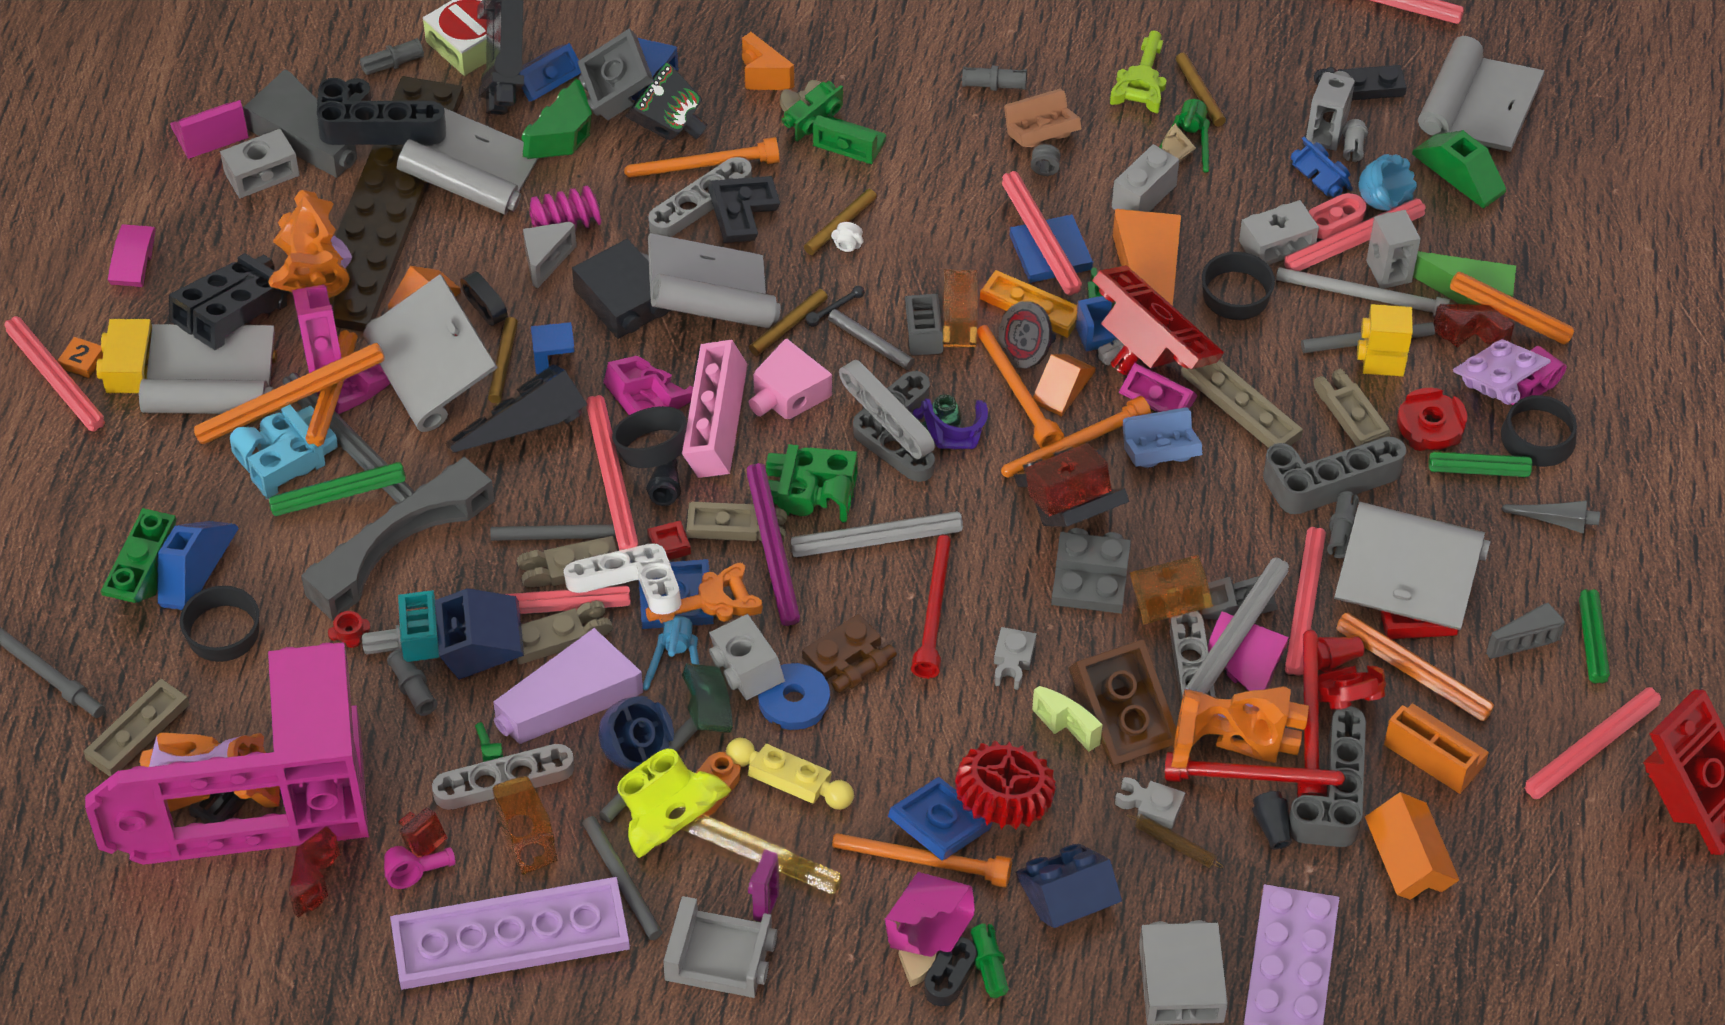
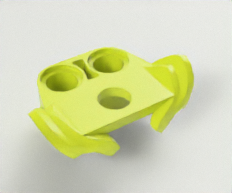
M664 749L655 753L626 774L620 780L617 788L631 812L632 820L629 823L628 838L634 854L637 858H640L655 846L667 841L673 834L712 808L718 800L726 797L732 791L730 787L713 774L699 771L697 774L692 772L673 749ZM686 807L685 812L680 817L669 819V815L674 809Z

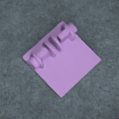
M1501 339L1477 355L1468 358L1464 363L1454 368L1453 372L1462 376V380L1468 388L1476 389L1491 398L1497 397L1498 400L1509 405L1518 402L1520 399L1517 383L1551 361L1546 357Z

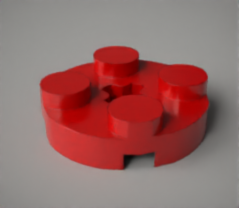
M1421 388L1409 393L1406 396V400L1400 405L1397 425L1401 434L1409 441L1410 447L1414 450H1439L1458 445L1461 442L1468 416L1464 404L1456 396L1453 395V399L1443 395V390ZM1427 415H1432L1434 419L1440 420L1430 422L1426 420Z
M1349 666L1324 672L1318 675V701L1329 702L1330 709H1344L1352 705L1351 701L1363 698L1368 701L1385 697L1384 688L1386 687L1384 670L1377 666H1367L1368 672L1358 673L1356 666Z

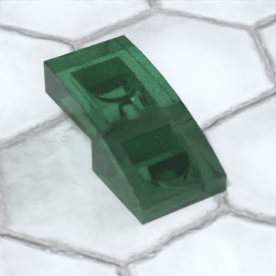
M686 663L682 677L692 696L687 709L697 729L731 733L733 728L731 704L720 668Z

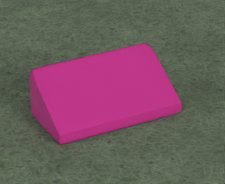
M1136 363L1132 366L1119 391L1121 395L1130 399L1138 396L1144 397L1150 409L1156 412L1190 408L1197 398L1194 391Z

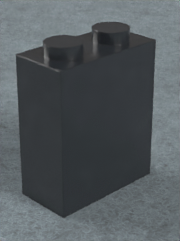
M628 238L572 267L574 290L617 339L637 331L641 326L656 318H661L671 311L652 307L649 261Z

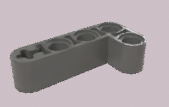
M1383 437L1304 464L1292 446L1277 443L1270 446L1267 450L1263 479L1279 506L1285 512L1301 514L1336 502L1337 495L1341 492L1349 491L1356 495L1399 479L1405 460L1406 446L1396 437Z
M1350 706L1344 709H1337L1334 712L1328 738L1327 770L1341 771L1345 776V781L1338 786L1327 785V797L1302 795L1292 803L1289 816L1290 836L1297 842L1348 847L1357 840L1363 815L1366 720L1362 711L1356 707ZM1345 731L1349 732L1350 737H1344ZM1340 790H1345V791H1348L1349 793H1344V792H1341ZM1301 818H1308L1311 821H1306ZM1342 821V822H1346V823H1348V824H1347V825H1344V824H1341V823H1339V822Z

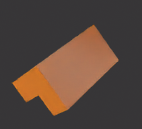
M1413 703L1408 708L1402 705L1390 718L1384 741L1386 747L1459 794L1463 792L1486 765L1489 754L1487 750Z
M1399 792L1365 816L1398 896L1411 900L1427 888L1443 892L1459 881V877L1426 802Z

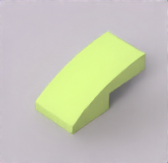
M1042 686L1034 689L1032 710L1054 734L1067 728L1088 752L1100 745L1102 724L1090 712L1056 691Z

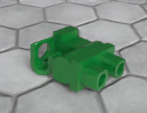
M788 444L786 454L768 453L766 461L767 476L781 477L780 481L768 480L773 503L778 505V508L784 509L787 516L790 513L797 516L810 515L816 505L827 508L831 498L839 505V520L843 523L847 522L859 473L858 454L856 451L821 448L799 449V445Z

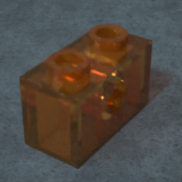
M944 269L943 347H976L978 325L977 270Z
M1199 555L1129 572L1143 625L1213 607L1207 577Z

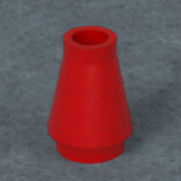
M1358 636L1318 637V670L1323 672L1333 670L1355 658L1362 657L1364 654V645Z

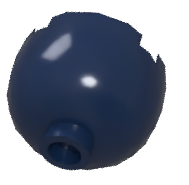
M641 695L622 699L606 710L600 721L598 737L604 754L616 766L633 770L655 753L669 748V742L674 739L672 719L665 707L659 702L654 703L652 700L647 699L648 697Z

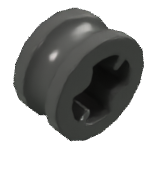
M1038 145L1032 151L1031 169L1041 176L1054 175L1059 170L1060 151L1052 145Z

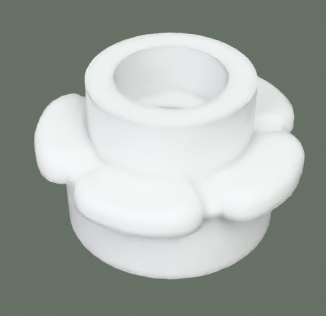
M842 222L838 224L837 229L831 234L837 248L845 252L859 249L863 243V231L854 223Z

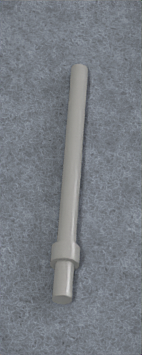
M1281 267L1278 268L1276 277L1278 281L1398 306L1412 307L1413 309L1432 312L1434 317L1444 319L1447 316L1473 321L1476 308L1450 303V299L1437 297L1435 300Z

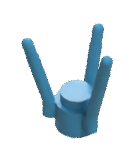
M675 616L673 620L664 622L663 633L658 635L657 647L643 682V690L649 689L665 648L670 657L683 653L688 648L697 698L700 701L704 700L703 682L697 652L698 637L692 635L693 625L690 619L683 616Z

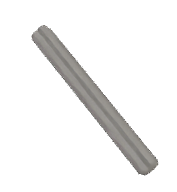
M956 511L795 536L790 540L791 552L793 557H802L962 531L963 520L960 512Z
M1278 557L1270 561L1188 683L1187 689L1200 691L1205 694L1209 692L1287 575L1289 565L1286 561H1282Z

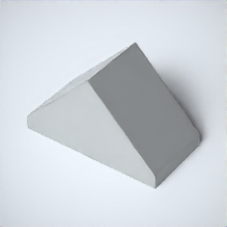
M564 222L523 229L525 252L534 287L539 288L575 249V224Z

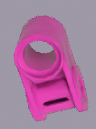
M1534 347L1531 350L1532 352L1550 359L1551 362L1517 383L1520 399L1533 395H1542L1547 390L1555 387L1565 374L1566 364L1542 347Z

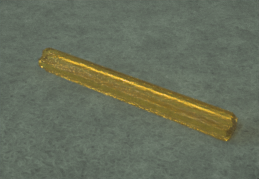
M686 807L674 809L671 819L680 817L685 812ZM701 814L682 828L686 832L758 863L764 849L776 852L779 872L830 894H835L841 885L842 875L706 815Z

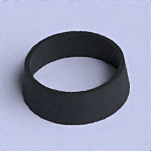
M1227 252L1217 255L1205 265L1202 271V288L1205 303L1214 313L1228 319L1244 320L1260 314L1268 305L1275 286V276L1270 266L1261 258L1245 252ZM1241 272L1256 278L1263 285L1266 296L1251 304H1230L1215 297L1209 291L1208 285L1212 279L1220 274Z
M1533 395L1520 399L1511 407L1501 427V440L1505 449L1512 456L1530 457L1532 459V466L1547 467L1562 463L1571 456L1576 446L1577 422L1573 412L1563 402L1549 396ZM1524 411H1545L1563 420L1569 427L1571 435L1567 440L1558 445L1537 446L1523 440L1515 432L1511 418Z
M658 406L646 408L627 416L619 422L613 430L612 439L627 465L636 468L657 467L676 459L682 454L687 428L686 417L682 411L673 407ZM659 430L677 432L667 441L655 446L628 448L634 440L650 432Z
M233 586L210 587L195 594L184 605L180 615V628L190 648L201 658L215 662L233 660L244 655L255 644L259 634V608L254 598L240 588ZM233 606L246 611L254 621L252 629L243 639L228 646L207 647L191 639V629L194 622L204 612L215 607Z

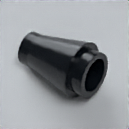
M677 459L655 467L647 484L646 490L649 498L657 505H671L681 494Z
M1270 791L1256 796L1253 799L1254 807L1252 808V813L1269 841L1270 848L1277 850L1291 845L1288 800L1283 798L1282 793L1279 791Z

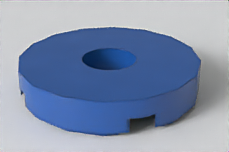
M800 663L781 665L785 682L758 694L759 709L763 716L770 723L773 721L776 724H780L781 728L787 730L805 729L817 724L823 718V714L830 705L829 684L825 677L812 666ZM790 692H798L804 696L797 702L785 699V696Z

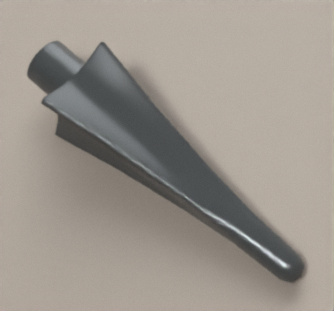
M1587 500L1555 504H1505L1502 507V511L1505 513L1545 521L1583 534L1585 524L1599 526L1600 520L1599 511L1586 510Z

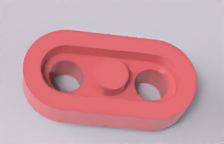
M1346 193L1310 209V215L1319 226L1317 238L1325 239L1361 223L1365 218L1366 203L1360 196Z

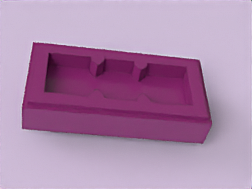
M765 849L756 872L752 874L748 887V894H751L753 898V920L761 922L764 913H772L779 895L778 856L776 852Z

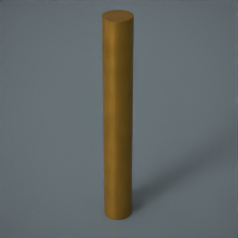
M1184 52L1178 54L1175 60L1199 100L1206 104L1208 108L1207 113L1212 122L1217 127L1223 125L1226 122V118L1188 55Z
M868 188L804 245V250L809 255L816 253L832 238L831 234L837 229L838 224L852 221L877 198L876 193Z
M818 289L749 345L751 353L758 356L804 319L808 313L814 311L828 299L826 292Z
M507 317L504 321L495 362L498 368L493 371L488 400L491 403H499L502 399L518 320L514 317Z

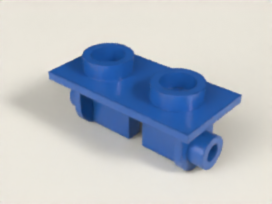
M1303 137L1302 140L1305 148L1302 150L1297 149L1292 153L1290 157L1293 161L1292 165L1308 179L1318 171L1319 174L1312 179V182L1327 197L1332 196L1335 198L1341 195L1343 186L1352 191L1353 188L1348 179L1351 174L1348 169L1339 161L1334 164L1328 158V152L1320 143L1315 142L1312 144L1307 138Z

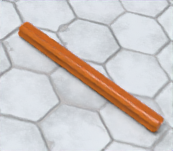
M373 343L194 427L195 436L200 444L213 441L234 431L238 427H243L385 360L383 350L378 343Z

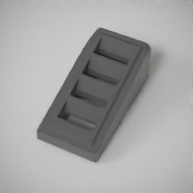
M938 294L905 296L910 354L913 356L941 354L943 352V332Z
M1544 603L1492 632L1486 654L1490 659L1554 643L1560 640L1565 621L1549 603Z

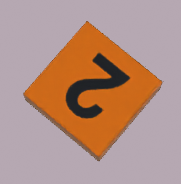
M73 337L57 362L64 370L89 378L97 367V360L103 359L101 345Z

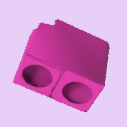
M918 872L885 918L890 948L929 957L934 956L940 950L951 952L974 916L975 905L972 886ZM893 921L900 922V925H899L898 930H897V924H896L895 922H893Z

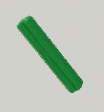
M1433 451L1429 455L1428 466L1431 472L1529 477L1532 472V459L1527 456Z
M1584 589L1580 593L1579 604L1588 675L1592 683L1603 684L1608 681L1610 670L1600 594L1595 589Z

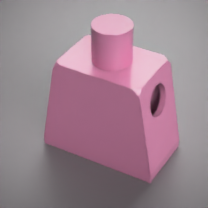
M785 339L755 370L753 375L755 396L748 403L751 410L757 416L761 417L773 409L784 419H791L832 396V374L791 341Z

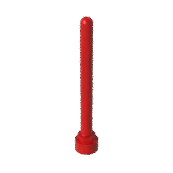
M945 534L940 535L937 539L922 646L913 654L911 664L912 673L917 677L926 679L938 676L941 666V657L936 650L951 545L950 537Z
M1307 630L1303 634L1304 705H1309L1308 718L1304 730V768L1319 769L1318 636L1314 630ZM1297 783V798L1302 795L1327 797V785Z
M1167 752L1165 761V779L1171 782H1182L1183 779H1189L1190 775L1337 786L1345 781L1344 774L1337 770L1191 761V757L1188 758L1186 768L1171 767L1173 752Z

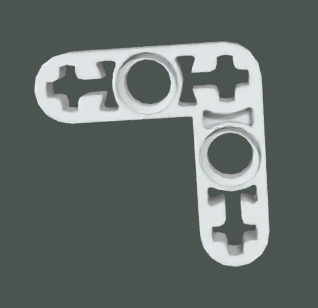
M645 544L569 563L564 568L566 587L571 592H588L639 579L652 612L662 615L670 614L681 606L678 583L664 548L658 544Z

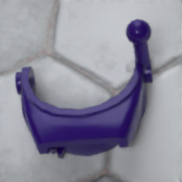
M927 398L921 402L920 408L913 410L912 415L917 420L922 419L923 416L925 417L928 431L938 448L974 449L978 445L982 428L987 421L988 408L985 402L977 400L974 424L965 428L949 426L941 421L933 411L931 400Z

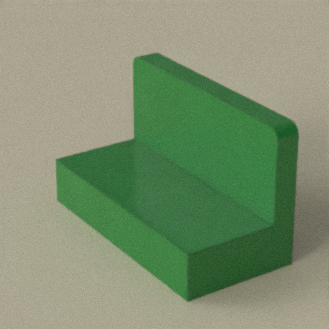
M818 115L813 122V146L869 164H873L886 141L885 133L828 116L826 118Z

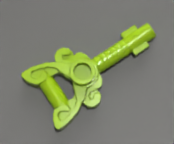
M1151 31L1148 38L1144 37L1141 47L1144 53L1140 65L1131 66L1128 68V71L1121 69L1117 72V83L1112 88L1110 95L1111 105L1124 103L1126 99L1146 103V107L1150 111L1159 113L1161 103L1160 92L1166 89L1167 80L1164 77H1159V72L1152 69L1156 53L1160 54L1163 46V40H1160L1161 34L1158 31Z

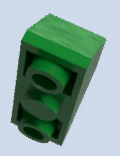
M575 79L568 88H563L559 92L556 101L550 107L546 106L542 110L539 119L533 125L529 124L522 134V142H524L523 157L534 159L572 155L590 136L592 112L580 80Z
M1464 130L1435 134L1412 151L1413 156L1483 209L1506 193L1504 182L1488 149Z
M142 508L101 589L103 596L137 603L156 595L158 591V552L176 525L177 519L175 515Z

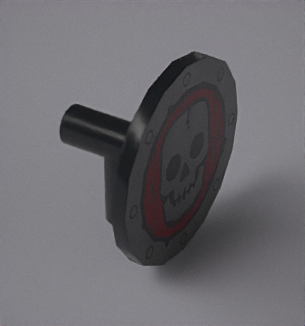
M1020 301L1012 305L1003 315L999 326V345L1011 364L1016 368H1032L1040 364L1047 355L1050 345L1056 340V334L1052 331L1048 314L1043 307L1035 302Z

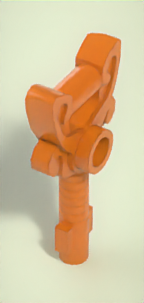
M736 563L724 569L719 575H716L714 572L704 573L702 582L698 587V595L681 599V606L675 612L663 615L656 614L648 607L646 608V616L649 622L659 619L660 623L673 620L677 614L701 608L704 613L711 616L717 615L720 621L726 622L730 621L733 615L744 616L748 614L753 616L761 614L763 605L762 600L758 597L748 594L743 583L745 565L743 563ZM724 587H730L735 600H732L724 593Z

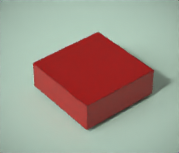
M681 520L647 529L650 544L662 546L668 560L691 555V546Z

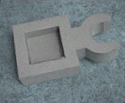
M1001 627L994 655V664L998 665L995 670V686H1000L1003 677L1011 676L1015 679L1014 689L1018 690L1021 687L1022 669H1030L1037 633Z
M1124 777L1121 789L1132 794L1123 795L1117 793L1115 805L1122 809L1139 808L1138 815L1142 814L1145 818L1148 817L1161 826L1173 829L1185 799V792L1150 781L1147 789H1145L1135 779Z

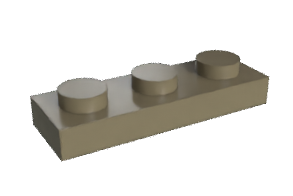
M160 679L83 751L85 759L108 776H112L117 771L122 770L156 735L162 732L190 705L188 697L163 679Z

